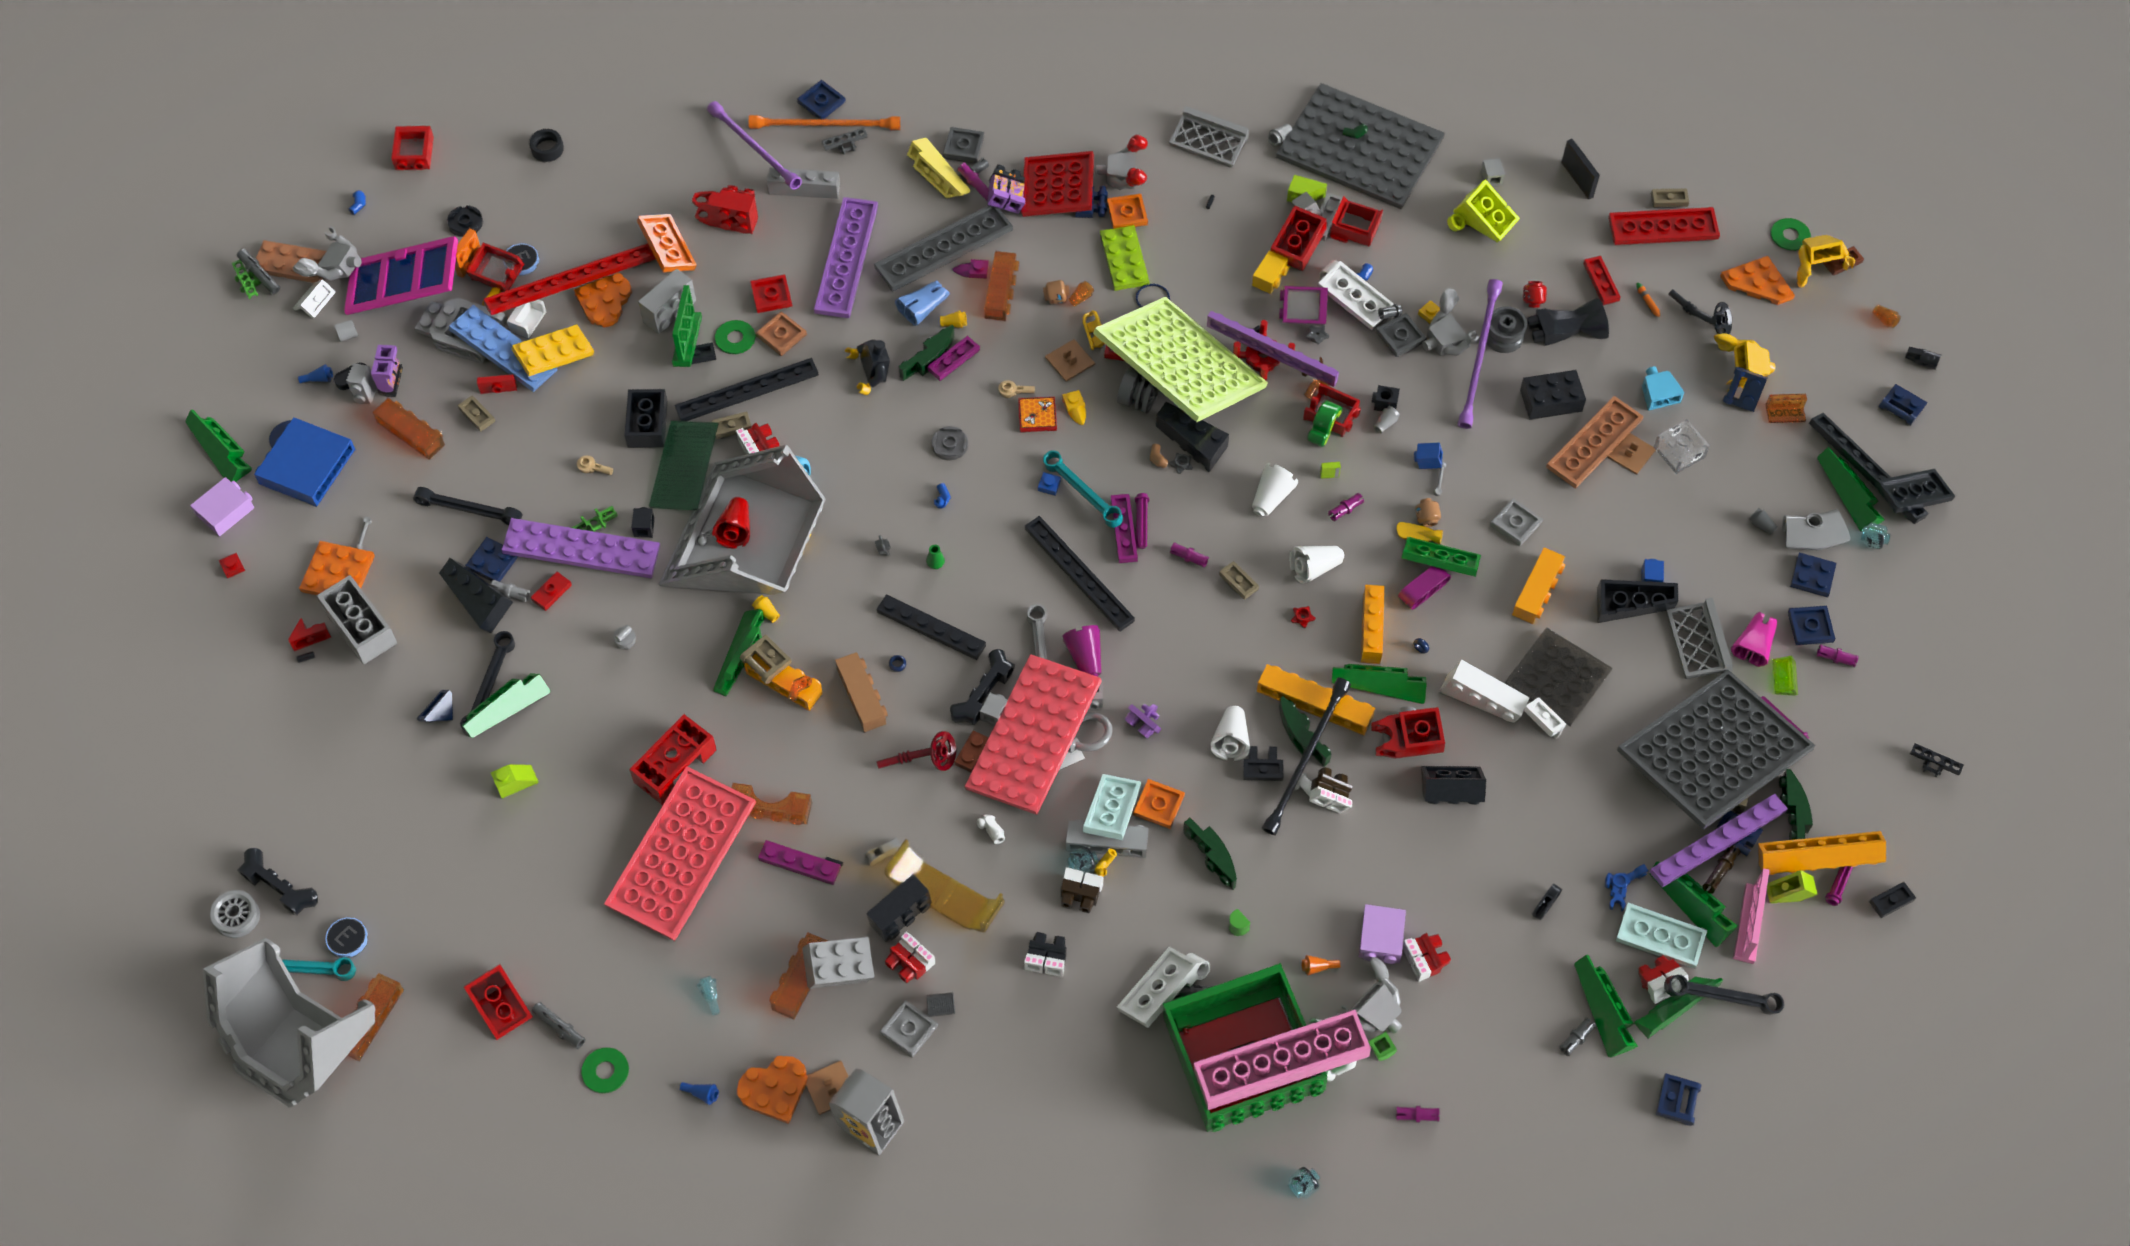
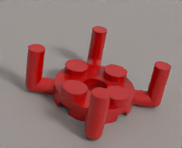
M1262 320L1260 323L1259 334L1267 336V320ZM1238 341L1234 342L1233 354L1238 358L1245 359L1248 365H1251L1255 371L1260 372V376L1264 380H1267L1268 372L1280 364V361L1270 356L1260 357L1259 354L1261 352L1247 346L1246 351H1240L1241 343ZM1289 343L1288 348L1295 351V344Z

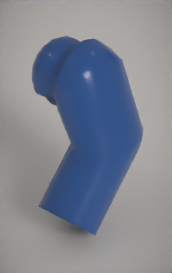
M360 190L353 193L355 203L348 208L353 215L366 205L365 194Z
M1365 263L1360 273L1356 274L1367 281L1373 273V266Z
M945 483L937 485L940 496L937 497V500L934 499V505L937 508L946 507L951 499Z

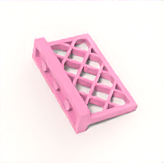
M1763 868L1754 885L1749 883L1745 885L1733 956L1735 960L1754 964L1756 960L1770 871Z

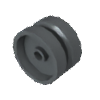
M1508 306L1493 310L1486 340L1487 345L1499 353H1510L1519 349L1527 329L1525 315L1520 310Z

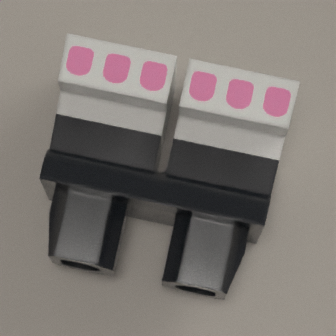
M1036 932L1033 940H1030L1028 953L1024 961V970L1043 973L1045 967V974L1063 977L1067 955L1065 937L1055 936L1053 944L1046 943V934Z

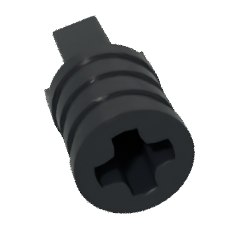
M1909 347L1905 358L1914 361L1918 365L1936 370L1941 354L1927 351L1926 349Z

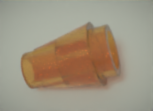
M1087 281L1080 282L1068 301L1076 307L1093 295L1094 288Z
M1879 304L1872 312L1886 327H1896L1901 319L1898 312Z

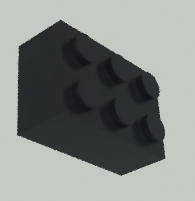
M1577 370L1524 377L1520 388L1529 420L1583 412L1586 402Z
M628 389L624 434L628 448L665 447L668 406L665 389Z
M911 874L866 913L870 926L885 942L889 939H895L904 926H910L918 914L925 913L931 907L932 900L929 890L914 874Z

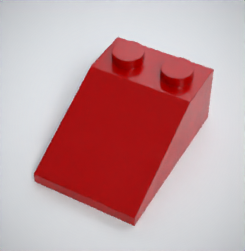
M498 964L464 986V989L496 1040L533 1018L501 964Z

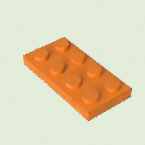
M671 214L638 217L637 222L662 272H673L676 268L680 271L695 270L697 265Z

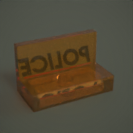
M1806 394L1769 395L1765 404L1769 423L1806 422L1804 406L1807 402Z

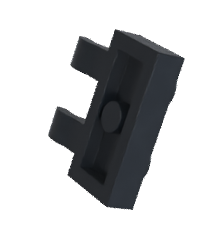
M1250 746L1249 759L1243 760V780L1283 781V760L1277 759V747L1269 746L1268 759H1258L1257 746Z

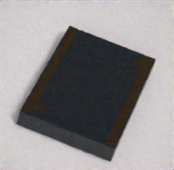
M1569 139L1566 142L1561 163L1589 200L1594 198L1600 174L1573 139Z

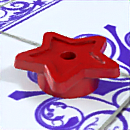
M1309 606L1293 608L1295 616L1291 619L1292 623H1300L1303 628H1306L1308 622L1315 621L1316 617L1311 615Z

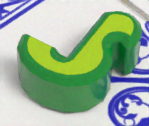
M1328 400L1322 403L1314 418L1313 426L1308 433L1307 439L1309 442L1320 447L1326 445L1334 422L1342 413L1341 406Z

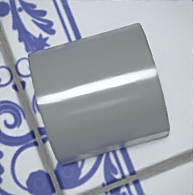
M352 320L335 325L341 342L358 337Z

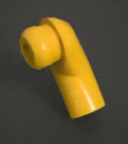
M1109 849L1095 865V874L1102 877L1106 876V868L1117 856L1114 849Z

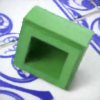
M1239 909L1234 910L1230 915L1229 931L1235 936H1243L1249 932L1250 921Z
M1387 1032L1368 1041L1379 1061L1386 1060L1397 1052Z

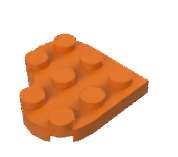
M615 273L574 289V294L591 324L602 325L605 328L619 321L618 318L623 312L621 306L628 302L632 289L630 282L622 274Z
M777 1056L767 1069L751 1067L740 1078L737 1086V1095L743 1105L750 1110L789 1124L806 1087L808 1077L805 1065L795 1057Z

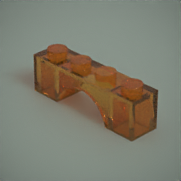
M732 783V789L755 799L756 804L749 814L753 818H770L775 822L789 821L795 825L808 823L812 806L811 794L790 792L782 801L767 803L756 797L752 785Z

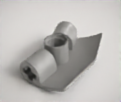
M1837 509L1821 514L1811 513L1808 516L1784 515L1782 530L1786 532V548L1822 550L1850 541L1847 526Z

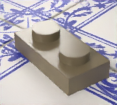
M1687 188L1652 189L1651 191L1653 207H1688L1689 205Z
M473 395L458 405L459 410L480 432L496 422L494 417Z
M747 411L711 420L716 439L737 434L736 430L741 428L744 430L752 428Z
M1234 561L1219 572V575L1244 600L1259 590V585Z

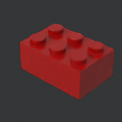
M1294 205L1272 244L1271 251L1288 258L1287 265L1303 271L1327 229L1326 218Z

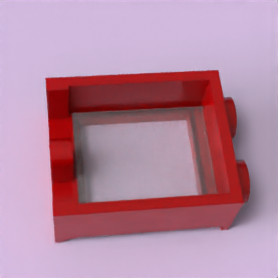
M483 242L476 251L472 262L469 263L466 273L473 281L497 287L505 292L510 290L525 264L519 256Z
M1320 383L1317 396L1312 397L1310 407H1306L1304 410L1303 420L1313 422L1322 403L1327 400L1342 407V413L1336 418L1332 431L1343 437L1346 431L1349 432L1351 430L1353 419H1357L1361 412V408H1359L1360 400Z

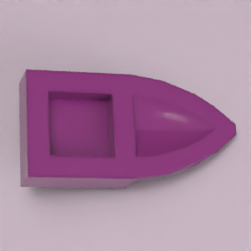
M971 259L970 263L958 265L953 268V271L963 277L987 279L989 263L988 260Z

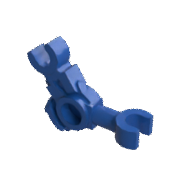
M1645 864L1640 865L1628 874H1607L1605 887L1609 888L1611 884L1610 896H1613L1609 904L1610 910H1613L1614 903L1621 905V911L1625 909L1626 903L1624 900L1626 898L1627 886L1630 884V881L1647 875L1648 869Z

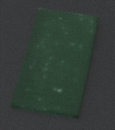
M670 422L649 503L650 508L698 510L718 423Z

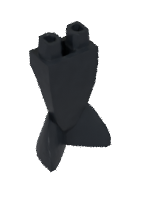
M1595 298L1574 311L1536 310V315L1527 318L1529 329L1536 327L1539 329L1532 331L1534 343L1544 342L1545 346L1563 341L1580 331L1597 339L1609 338L1608 318L1600 298Z

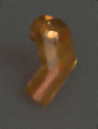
M1315 380L1311 382L1304 395L1312 399L1316 391H1318L1320 383L1329 385L1320 380Z
M802 676L794 680L791 684L788 699L797 701L799 692L807 689L812 684L811 677Z

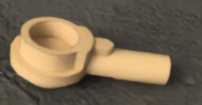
M1009 380L1001 382L998 387L999 393L1005 398H1010L1020 393H1035V386H1016L1014 382Z
M582 456L577 461V467L583 473H593L594 471L608 475L613 473V468L595 463V459L591 456Z

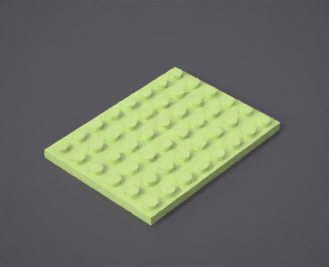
M1166 297L1096 327L1093 333L1196 422L1265 389L1268 384L1266 380Z

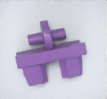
M1131 704L1128 707L1130 712L1125 720L1133 727L1140 719L1145 722L1138 731L1146 738H1149L1154 732L1159 733L1161 728L1150 719L1151 717L1155 720L1159 718V715L1156 713L1158 707L1155 704H1152L1150 707L1143 704L1141 708L1145 713H1142Z

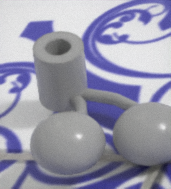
M713 529L700 532L698 536L699 545L703 546L706 544L707 537L712 534Z

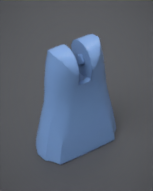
M934 281L917 291L897 298L895 305L898 311L912 325L916 326L950 295V292L942 287L938 281Z

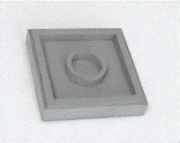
M1513 498L1490 522V526L1518 546H1521L1538 528L1543 519Z
M905 1000L880 1030V1034L913 1058L938 1027V1023Z

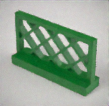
M684 285L672 333L675 345L672 359L673 367H691L702 320L701 312H695L689 285Z

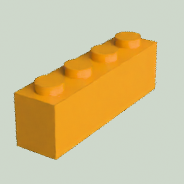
M1545 547L1543 548L1515 604L1513 616L1531 624L1534 623L1536 618L1540 619L1544 611L1542 605L1543 603H1548L1551 597L1549 591L1550 589H1555L1559 580L1556 577L1558 574L1562 575L1566 564H1563L1564 555Z
M1365 585L1362 611L1361 663L1380 664L1383 653L1384 586Z
M757 654L752 656L766 671L771 669ZM747 663L744 664L747 675L808 711L823 694L821 683L815 678L807 677L798 668L794 669L787 666L769 684H765L761 680L762 677Z

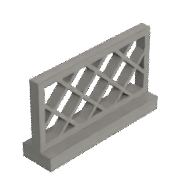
M1185 106L1183 115L1169 141V145L1233 168L1244 143L1249 138V128ZM1186 121L1191 123L1193 127L1184 130L1183 124ZM1206 128L1209 133L1200 136L1198 129ZM1195 131L1197 137L1189 140L1186 134ZM1220 133L1224 136V139L1216 141L1213 135ZM1184 135L1186 141L1182 143L1175 141L1177 137ZM1211 136L1213 143L1204 145L1202 139ZM1236 139L1239 140L1240 143L1239 145L1231 147L1229 141ZM1200 141L1202 147L1193 148L1191 143ZM1227 142L1229 148L1220 151L1218 145ZM1215 146L1217 153L1209 154L1206 149ZM1231 152L1233 157L1229 161L1224 159L1222 155Z
M1713 597L1705 599L1703 603L1667 610V616L1686 679L1720 672L1724 673L1727 670L1732 672L1733 663ZM1702 609L1703 615L1700 619L1691 615L1694 610ZM1680 613L1685 618L1679 623L1673 619L1672 615ZM1688 618L1697 622L1693 629L1684 625ZM1700 625L1708 628L1705 636L1696 632ZM1681 628L1690 633L1686 640L1678 636ZM1693 635L1702 639L1698 646L1689 642ZM1705 641L1713 645L1710 653L1701 648ZM1686 645L1695 649L1691 657L1683 653ZM1697 652L1707 656L1703 663L1694 659ZM1711 658L1718 662L1719 667L1711 668L1706 663ZM1690 662L1700 666L1694 672H1689L1687 667Z

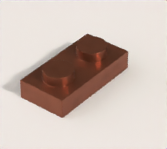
M1854 246L1847 249L1849 252L1848 256L1855 259L1854 266L1863 263L1864 258ZM1843 258L1823 262L1833 276L1845 271L1842 268Z
M973 730L957 756L955 765L972 773L989 737Z

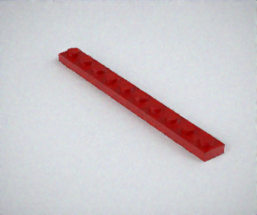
M647 243L484 298V305L489 313L494 315L641 265L656 258Z

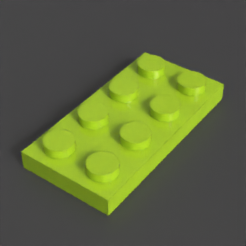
M1135 226L1100 231L1114 291L1149 284V277Z

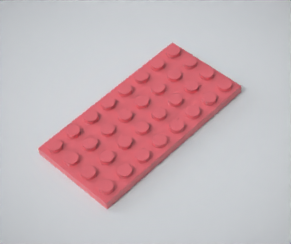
M1030 654L1008 698V702L965 785L966 790L1037 815L1102 682L1101 678Z
M686 766L604 905L675 941L756 804L755 799Z

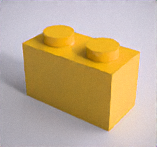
M1269 250L1253 274L1252 286L1271 294L1274 289L1279 287L1281 277L1286 276L1289 270V266H1287L1288 258Z

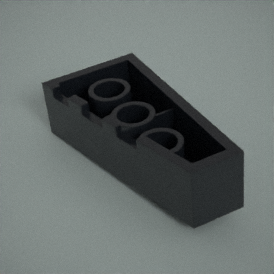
M1167 401L1156 414V427L1172 441L1175 440L1181 449L1190 453L1196 462H1200L1210 472L1227 449L1229 434L1203 420L1196 422L1182 409Z
M452 558L448 559L439 572L479 628L492 633L513 601Z
M1601 579L1597 587V623L1673 609L1678 603V583Z

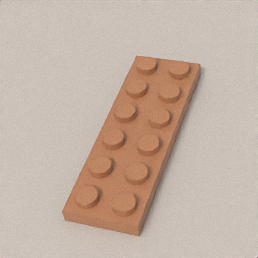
M1613 396L1547 463L1546 468L1576 489L1643 420L1644 416L1616 396Z

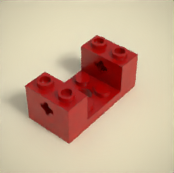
M683 714L629 769L633 782L663 805L674 788L673 781L684 771L686 766L688 767L695 759L704 764L716 752L714 737ZM670 751L677 752V755L673 758L666 756Z

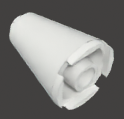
M1270 463L1265 465L1255 494L1252 508L1254 509L1253 512L1260 517L1268 516L1298 484L1297 479L1295 481L1292 479V473L1276 464L1273 467L1269 466Z
M1296 546L1290 552V567L1297 574L1294 576L1299 583L1305 584L1340 565L1344 559V552L1338 546Z
M1230 706L1226 708L1211 740V751L1223 760H1228L1229 757L1234 758V761H1238L1249 754V737L1244 710L1239 706Z

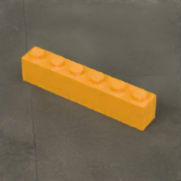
M1268 664L1257 685V692L1278 701L1284 696L1287 700H1291L1296 708L1320 718L1323 717L1330 702L1333 690L1329 687H1322L1312 680L1300 678L1295 673L1283 671L1278 666ZM1345 695L1336 704L1329 721L1365 736L1373 719L1375 708L1366 702H1359L1351 696Z
M1881 831L1758 843V864L1761 871L1763 868L1770 870L1769 875L1783 872L1794 873L1800 870L1814 871L1823 868L1835 869L1843 866L1855 867L1863 864L1875 865L1886 862V840Z

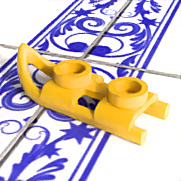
M1092 310L1085 313L1082 319L1091 350H1094L1096 347L1104 346L1105 343L1095 335L1091 338L1090 333H1094L1095 328L1102 324L1096 311ZM1094 315L1096 320L1087 324V317Z

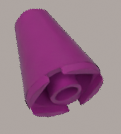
M1097 625L1082 626V630L1076 631L1075 628L1062 635L1063 642L1078 670L1098 677L1101 674L1099 627Z

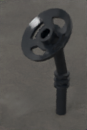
M1672 289L1668 293L1670 297L1683 307V310H1686L1687 313L1689 312V315H1694L1713 325L1717 334H1721L1720 329L1724 330L1723 333L1730 334L1732 315L1729 306L1725 302H1719L1715 307L1714 315L1710 316L1698 310L1697 306H1694L1693 303L1691 304V301L1685 300L1675 290Z

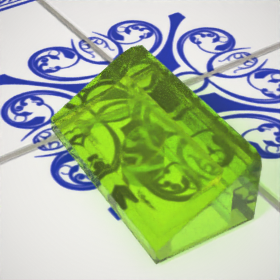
M1792 655L1773 659L1775 694L1798 695L1796 661Z

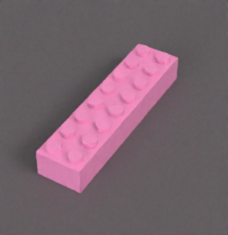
M1352 1010L1195 1062L1194 1072L1207 1108L1210 1110L1369 1057L1371 1048L1357 1012Z

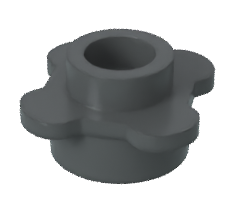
M879 535V540L875 541L876 548L880 555L886 553L889 556L890 543L888 539H883Z

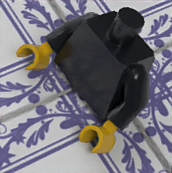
M872 339L858 345L856 349L849 347L845 349V352L850 353L846 358L855 360L859 356L868 383H858L856 388L860 390V394L868 395L871 387L874 388L880 382H886L890 358L884 341Z

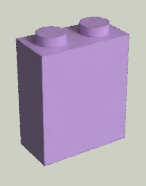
M226 477L190 505L195 515L219 537L254 509L251 502L253 500L246 491L242 492L240 486L235 481L231 482Z
M1365 904L1358 957L1367 961L1376 957L1387 964L1399 963L1402 956L1406 910Z

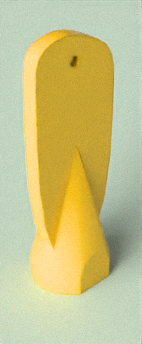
M1399 522L1397 524V534L1402 539L1412 537L1441 544L1443 530H1433L1425 526L1406 522Z

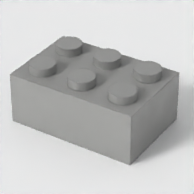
M676 268L639 300L643 323L658 334L666 330L676 319L684 285H689L694 305L696 297L692 279Z
M868 937L809 943L802 948L808 989L864 983L874 978Z

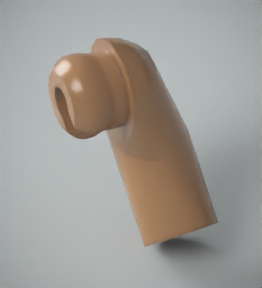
M1152 444L1150 461L1157 467H1167L1168 460L1160 454L1161 446L1159 444Z

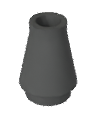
M1760 508L1749 518L1752 521L1751 524L1770 535L1778 527L1765 510L1762 511Z

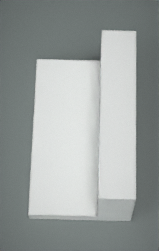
M324 280L317 281L312 284L293 309L295 311L302 309L308 316L315 318L334 295L335 291Z
M1539 697L1526 705L1523 710L1550 737L1553 736L1555 739L1559 738L1566 726V723Z

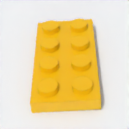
M577 324L512 345L514 355L528 376L594 355L592 346Z

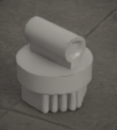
M629 625L618 628L614 632L613 638L618 648L629 650L635 644L636 635L634 630Z

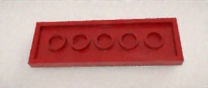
M1714 207L1609 213L1608 216L1614 245L1718 240L1720 237Z

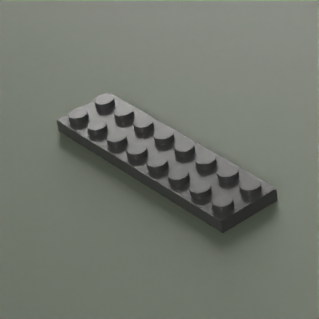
M988 205L874 263V266L894 292L1011 232L1013 225L999 208Z

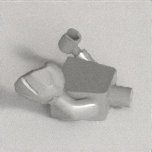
M329 227L332 234L325 232L326 238L330 241L336 240V242H332L319 264L317 265L313 260L301 258L292 269L301 276L310 277L318 275L333 281L338 278L349 277L355 267L361 266L362 260L357 254V249L341 235L338 236L335 228Z
M1447 288L1442 293L1439 302L1440 310L1428 326L1427 340L1422 342L1423 348L1426 351L1435 349L1441 356L1446 354L1460 355L1471 346V343L1477 344L1480 340L1478 336H1475L1477 334L1475 330H1471L1466 334L1450 312L1459 301L1457 292L1454 289Z
M1373 957L1370 960V964L1375 972L1377 982L1350 1010H1356L1363 1030L1370 1032L1379 1030L1383 1032L1388 1028L1392 1033H1396L1402 1027V1024L1396 1019L1402 1012L1399 991L1389 980L1386 965L1380 959ZM1341 1006V1008L1345 1009L1346 1012H1349L1346 1006Z

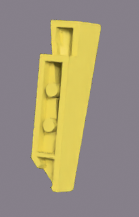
M927 138L912 141L907 156L915 161L913 167L944 197L951 198L970 193L971 190Z

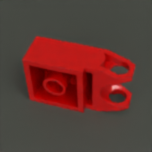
M720 190V192L704 191L694 193L692 203L698 207L695 218L698 221L724 230L753 234L758 220L755 196ZM698 197H705L706 202H697L696 199ZM701 212H707L708 216L700 217L699 214Z
M1439 707L1399 712V714L1388 715L1381 720L1371 723V731L1385 733L1391 738L1389 742L1376 747V756L1396 759L1444 752L1445 738Z

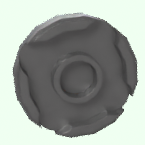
M943 427L940 431L935 432L931 440L932 450L936 456L944 460H956L962 457L968 449L967 435L958 427Z

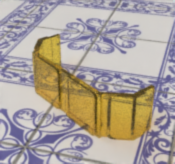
M907 839L904 840L885 867V875L897 886L911 874H914L929 890L932 900L931 908L969 930L986 932L1005 903L1001 893L996 899H988L926 864L909 848Z

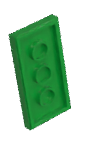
M1407 537L1401 558L1476 577L1481 555Z

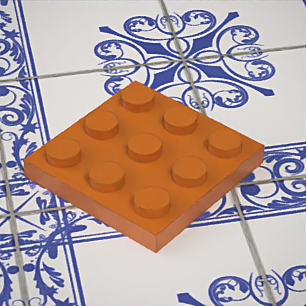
M319 541L299 589L303 593L318 595L349 575L352 576L361 588L375 555L372 551Z

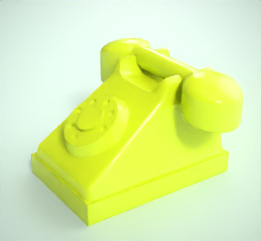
M1485 179L1468 193L1463 201L1453 210L1455 214L1448 217L1447 224L1455 232L1462 230L1465 225H1468L1497 243L1501 241L1520 218L1509 206H1506L1507 203Z

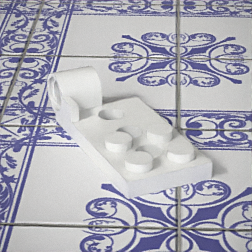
M1332 260L1320 272L1322 280L1318 283V286L1328 288V296L1370 330H1373L1382 321L1378 315L1379 308L1390 307L1394 304L1341 261ZM1338 282H1344L1347 287H1340ZM1352 293H1358L1360 298H1354ZM1371 304L1374 309H1368L1365 305Z
M1168 947L1120 1002L1117 1008L1121 1013L1149 1028L1162 1013L1163 1004L1172 1001L1186 983L1191 987L1197 979L1203 980L1208 975L1210 963L1193 953L1184 955ZM1176 969L1174 973L1168 974L1170 970ZM1163 984L1160 989L1154 990L1157 985ZM1149 1000L1147 1004L1141 1005L1143 1001Z

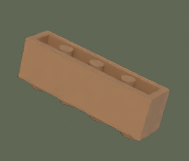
M857 652L836 659L837 671L864 733L886 725L885 717L888 714L885 706H881L879 703L881 698L878 690H874L872 687L874 682L871 674H866L865 669H867L864 659L859 658Z

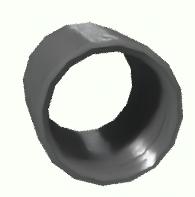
M953 992L926 995L929 1017L955 1014Z

